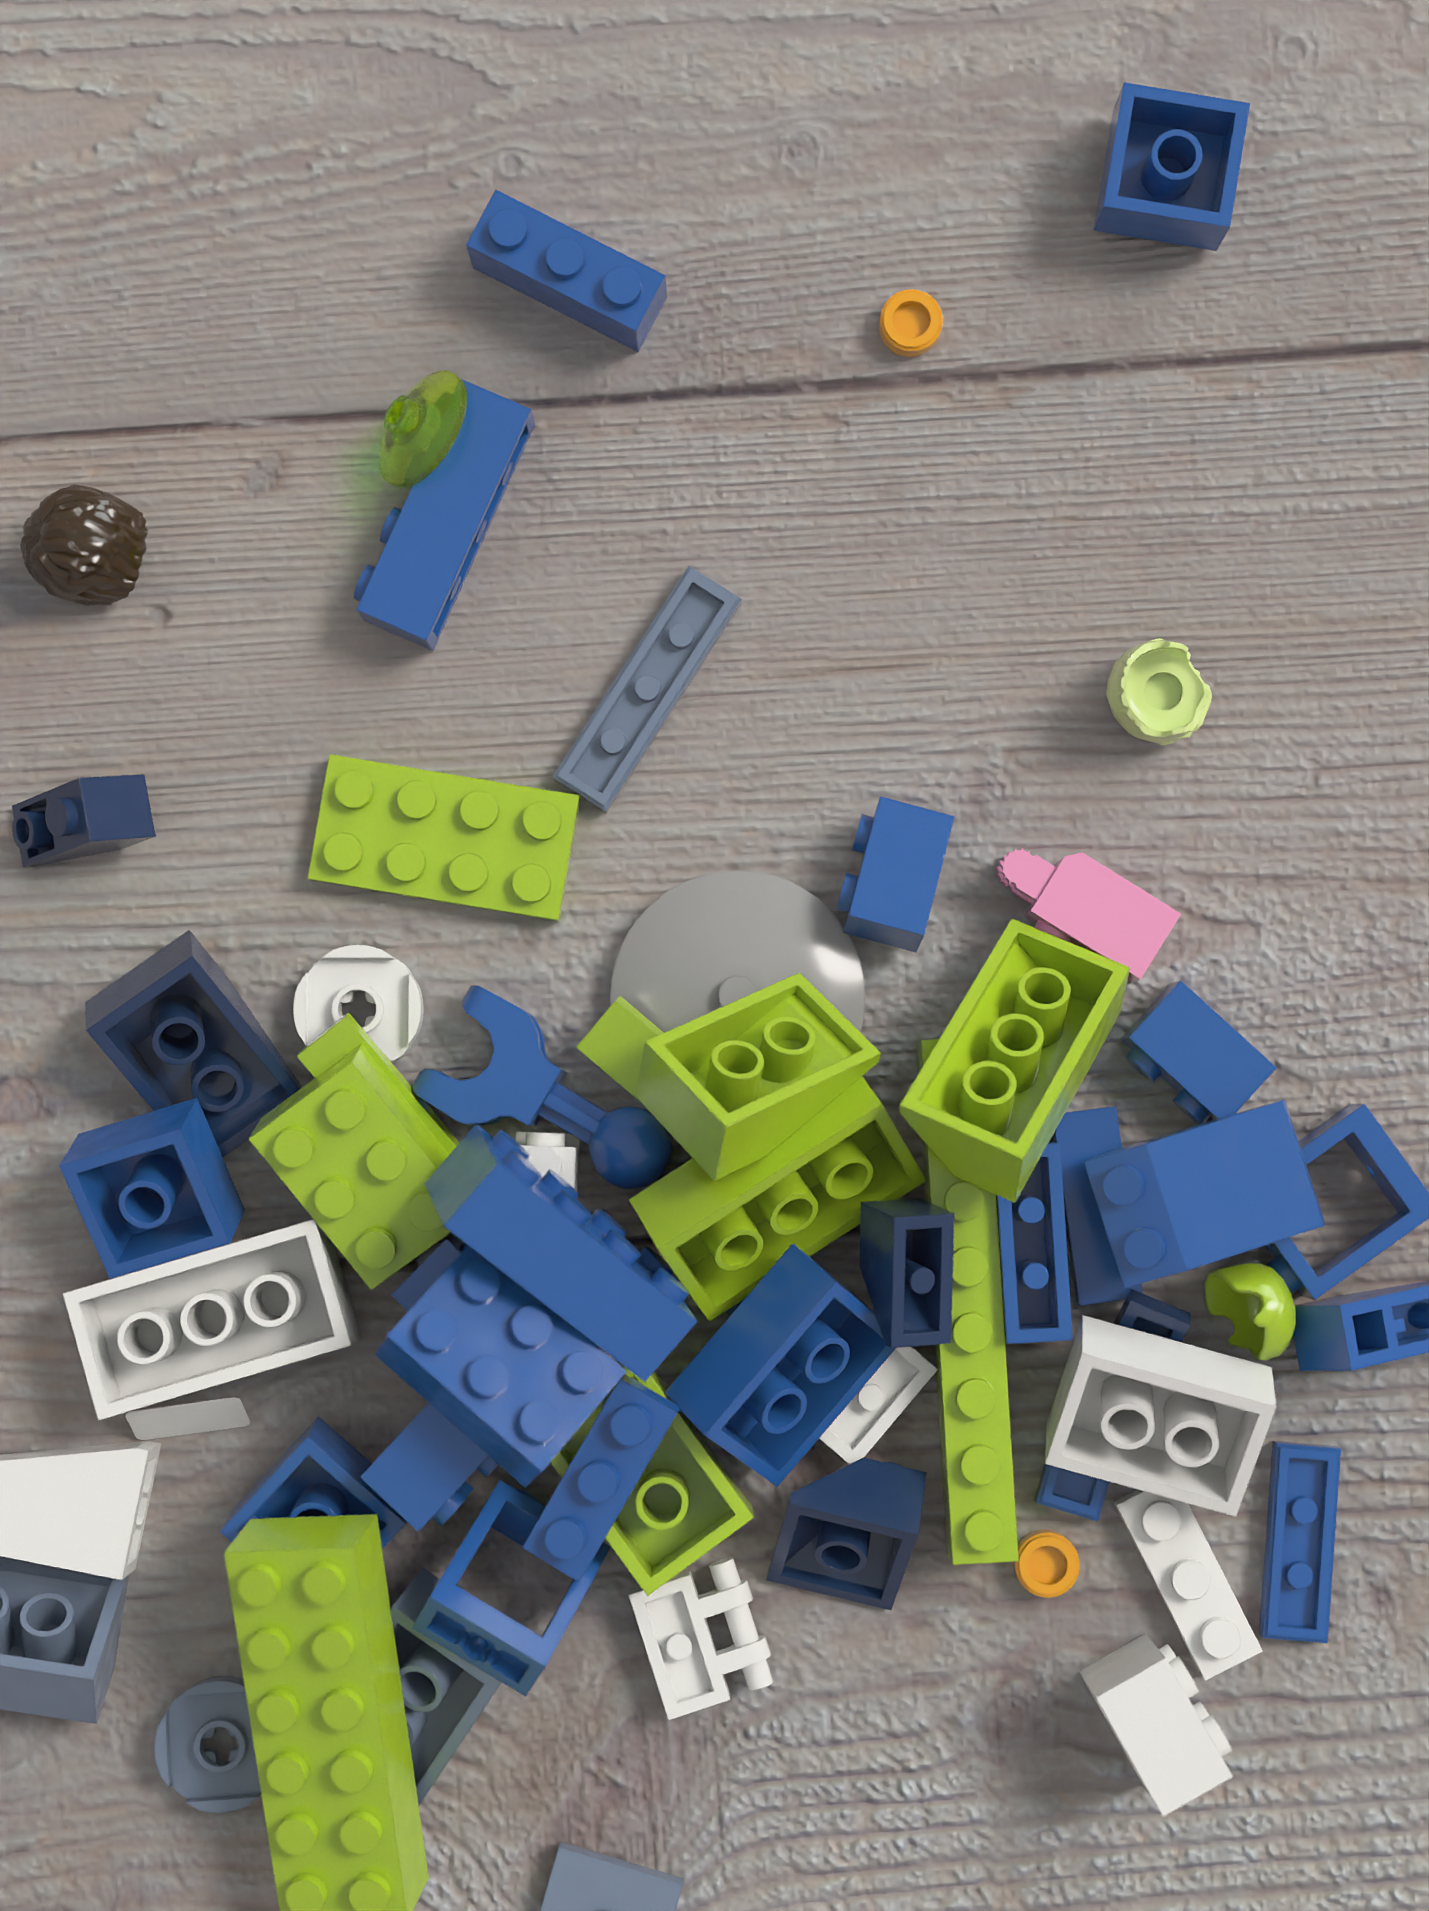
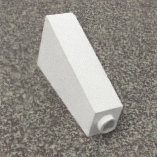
M141 1441L0 1455V1556L123 1580L136 1570L161 1443Z

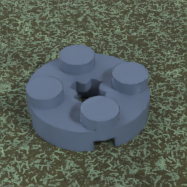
M217 1676L196 1682L174 1699L157 1727L154 1754L159 1774L169 1788L172 1785L178 1794L187 1798V1804L198 1810L212 1813L232 1812L248 1806L261 1795L244 1679ZM217 1727L226 1728L228 1734L236 1737L239 1747H235L230 1751L229 1760L226 1761L218 1760V1753L215 1749H206L205 1739L213 1737Z

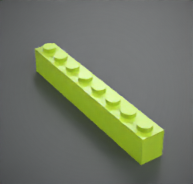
M939 1039L916 1042L918 1074ZM922 1139L924 1177L926 1179L924 1182L925 1200L954 1213L951 1343L934 1345L935 1366L938 1369L936 1371L947 1554L953 1565L1016 1562L1019 1560L996 1194L955 1177Z

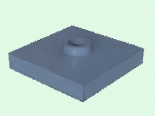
M560 1842L540 1911H676L684 1878Z

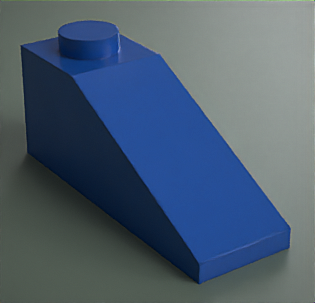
M1429 1281L1339 1295L1295 1305L1296 1324L1293 1336L1299 1371H1353L1429 1352Z

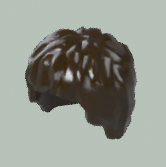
M75 484L61 488L40 502L39 508L31 513V517H28L24 523V536L21 538L20 544L24 565L33 579L52 596L86 606H110L113 602L127 598L129 592L133 591L139 577V569L143 565L142 557L147 549L145 541L148 534V529L145 526L146 519L138 509L108 492H103L94 487Z

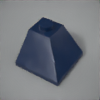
M863 1457L792 1492L766 1580L892 1610L918 1536L927 1472L906 1468L893 1462H881Z

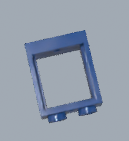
M1365 1103L1349 1104L1298 1142L1307 1165L1339 1141L1345 1139L1397 1213L1315 1272L1290 1237L1265 1245L1274 1257L1273 1260L1267 1263V1266L1274 1269L1284 1279L1291 1294L1298 1291L1301 1296L1316 1300L1429 1219V1192Z
M499 1480L412 1628L526 1697L548 1664L611 1546L603 1542L580 1582L574 1579L571 1581L542 1636H539L457 1586L490 1527L524 1546L545 1509L531 1494L523 1490L514 1489Z

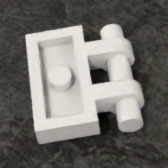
M733 1557L721 1559L709 1565L716 1589L701 1595L697 1593L691 1571L676 1575L649 1596L645 1594L641 1587L629 1591L628 1596L668 1720L730 1700V1692L724 1677L726 1673L742 1668L749 1690L761 1689L773 1683L766 1661L771 1656L766 1637L764 1635L758 1636L748 1605L753 1600L747 1580H740ZM724 1612L734 1644L716 1651L706 1618Z

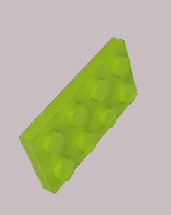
M329 754L308 879L315 882L560 922L581 798L575 794Z

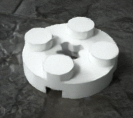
M366 945L340 947L321 957L323 959L315 963L309 973H306L301 979L294 997V1022L297 1032L305 1045L310 1044L343 1017L342 1005L343 1003L353 1002L354 992L364 991L366 1001L376 1004V1014L366 1018L365 1026L362 1027L363 1030L390 1062L393 1063L404 1057L420 1032L424 1014L423 997L420 987L407 965L381 949Z

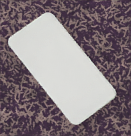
M235 1397L130 1411L125 1415L132 1431L139 1440L244 1427L250 1424L241 1400Z

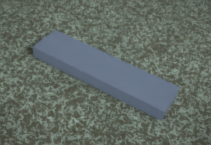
M688 566L553 775V779L607 813L742 604V599Z

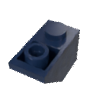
M144 774L77 778L12 805L14 816L12 834L16 845L20 849L23 867H34L122 850L156 837Z

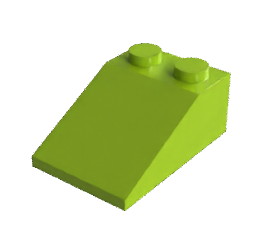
M799 972L645 1041L636 1097L704 1171L716 1181L770 1154L879 1063L881 1052Z

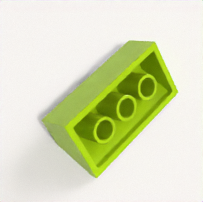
M1011 919L900 1104L899 1113L955 1177L1011 1202H1016L1120 1015L1130 967L1020 921Z

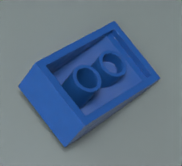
M1285 1099L1104 1152L1084 1162L1124 1288L1188 1271L1325 1225Z

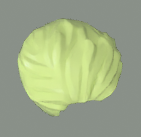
M1161 638L1150 640L1127 650L1114 663L1108 677L1106 696L1113 717L1132 736L1160 745L1175 743L1177 740L1189 738L1203 724L1211 704L1212 692L1210 686L1204 683L1200 677V672L1194 669L1191 664L1189 648L1184 644L1166 641Z

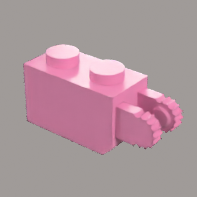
M1015 848L1013 852L1008 851L1007 856L1004 855L1002 861H998L999 866L995 868L998 872L996 877L999 878V883H1002L1004 888L1009 887L1011 893L1031 904L1024 916L1036 923L1034 928L1130 967L1128 981L1131 983L1143 977L1181 915L1178 911L1083 852L1064 856L1054 866L1037 855H1030V851L1026 852L1023 848L1021 850H1016Z

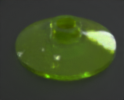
M448 370L433 372L421 379L405 396H399L391 403L384 417L385 431L379 450V469L386 482L398 488L413 486L430 475L450 451L461 429L467 408L466 386L458 375Z

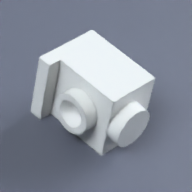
M516 1132V1141L529 1153L530 1157L527 1160L541 1173L542 1177L550 1169L561 1176L578 1192L579 1139L571 1134Z

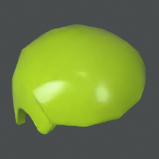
M1257 1263L1235 1264L1209 1271L1204 1285L1206 1307L1211 1315L1226 1317L1232 1321L1234 1333L1228 1339V1343L1231 1346L1251 1351L1255 1360H1268L1280 1356L1289 1346L1296 1324L1295 1305L1284 1279L1274 1269Z

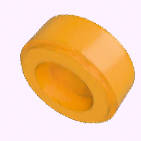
M907 289L892 295L884 304L879 321V332L884 344L892 352L905 357H916L925 354L934 347L939 339L943 325L941 308L932 296L920 290Z
M1041 1529L1027 1534L1018 1543L1019 1561L1013 1562L1017 1578L1026 1590L1039 1597L1051 1598L1064 1594L1074 1585L1079 1575L1080 1561L1075 1547L1064 1535L1053 1530Z

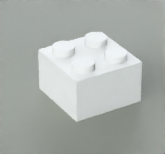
M1145 1633L1079 1671L1141 1783L1163 1817L1233 1777L1222 1758L1232 1752V1749L1212 1715L1209 1716L1201 1701L1194 1705L1190 1702L1189 1698L1199 1693L1183 1662L1179 1656H1175L1168 1644L1158 1649Z

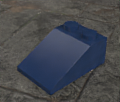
M190 930L85 1002L87 1033L151 1109L155 1111L197 1098L222 1157L249 1140V1137L264 1115L302 1088L229 978Z

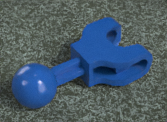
M471 985L462 1000V1007L466 1014L476 1019L490 1032L494 1047L490 1065L478 1077L463 1081L451 1078L441 1071L424 1069L418 1073L411 1085L416 1095L456 1121L472 1126L476 1124L491 1125L506 1118H515L528 1126L536 1127L542 1117L589 1145L591 1161L596 1171L604 1180L620 1188H641L651 1184L661 1176L670 1160L671 1139L669 1132L650 1111L640 1107L628 1106L607 1112L563 1086L561 1083L567 1072L550 1061L546 1053L545 1037L536 1018L480 986Z

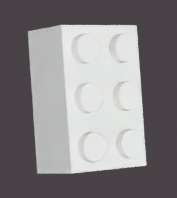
M1082 1315L1046 1423L1045 1464L1236 1516L1277 1407L1272 1367Z

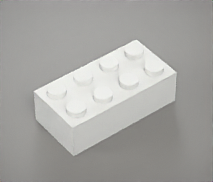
M314 1219L63 1293L98 1420L351 1346L361 1340L335 1246Z

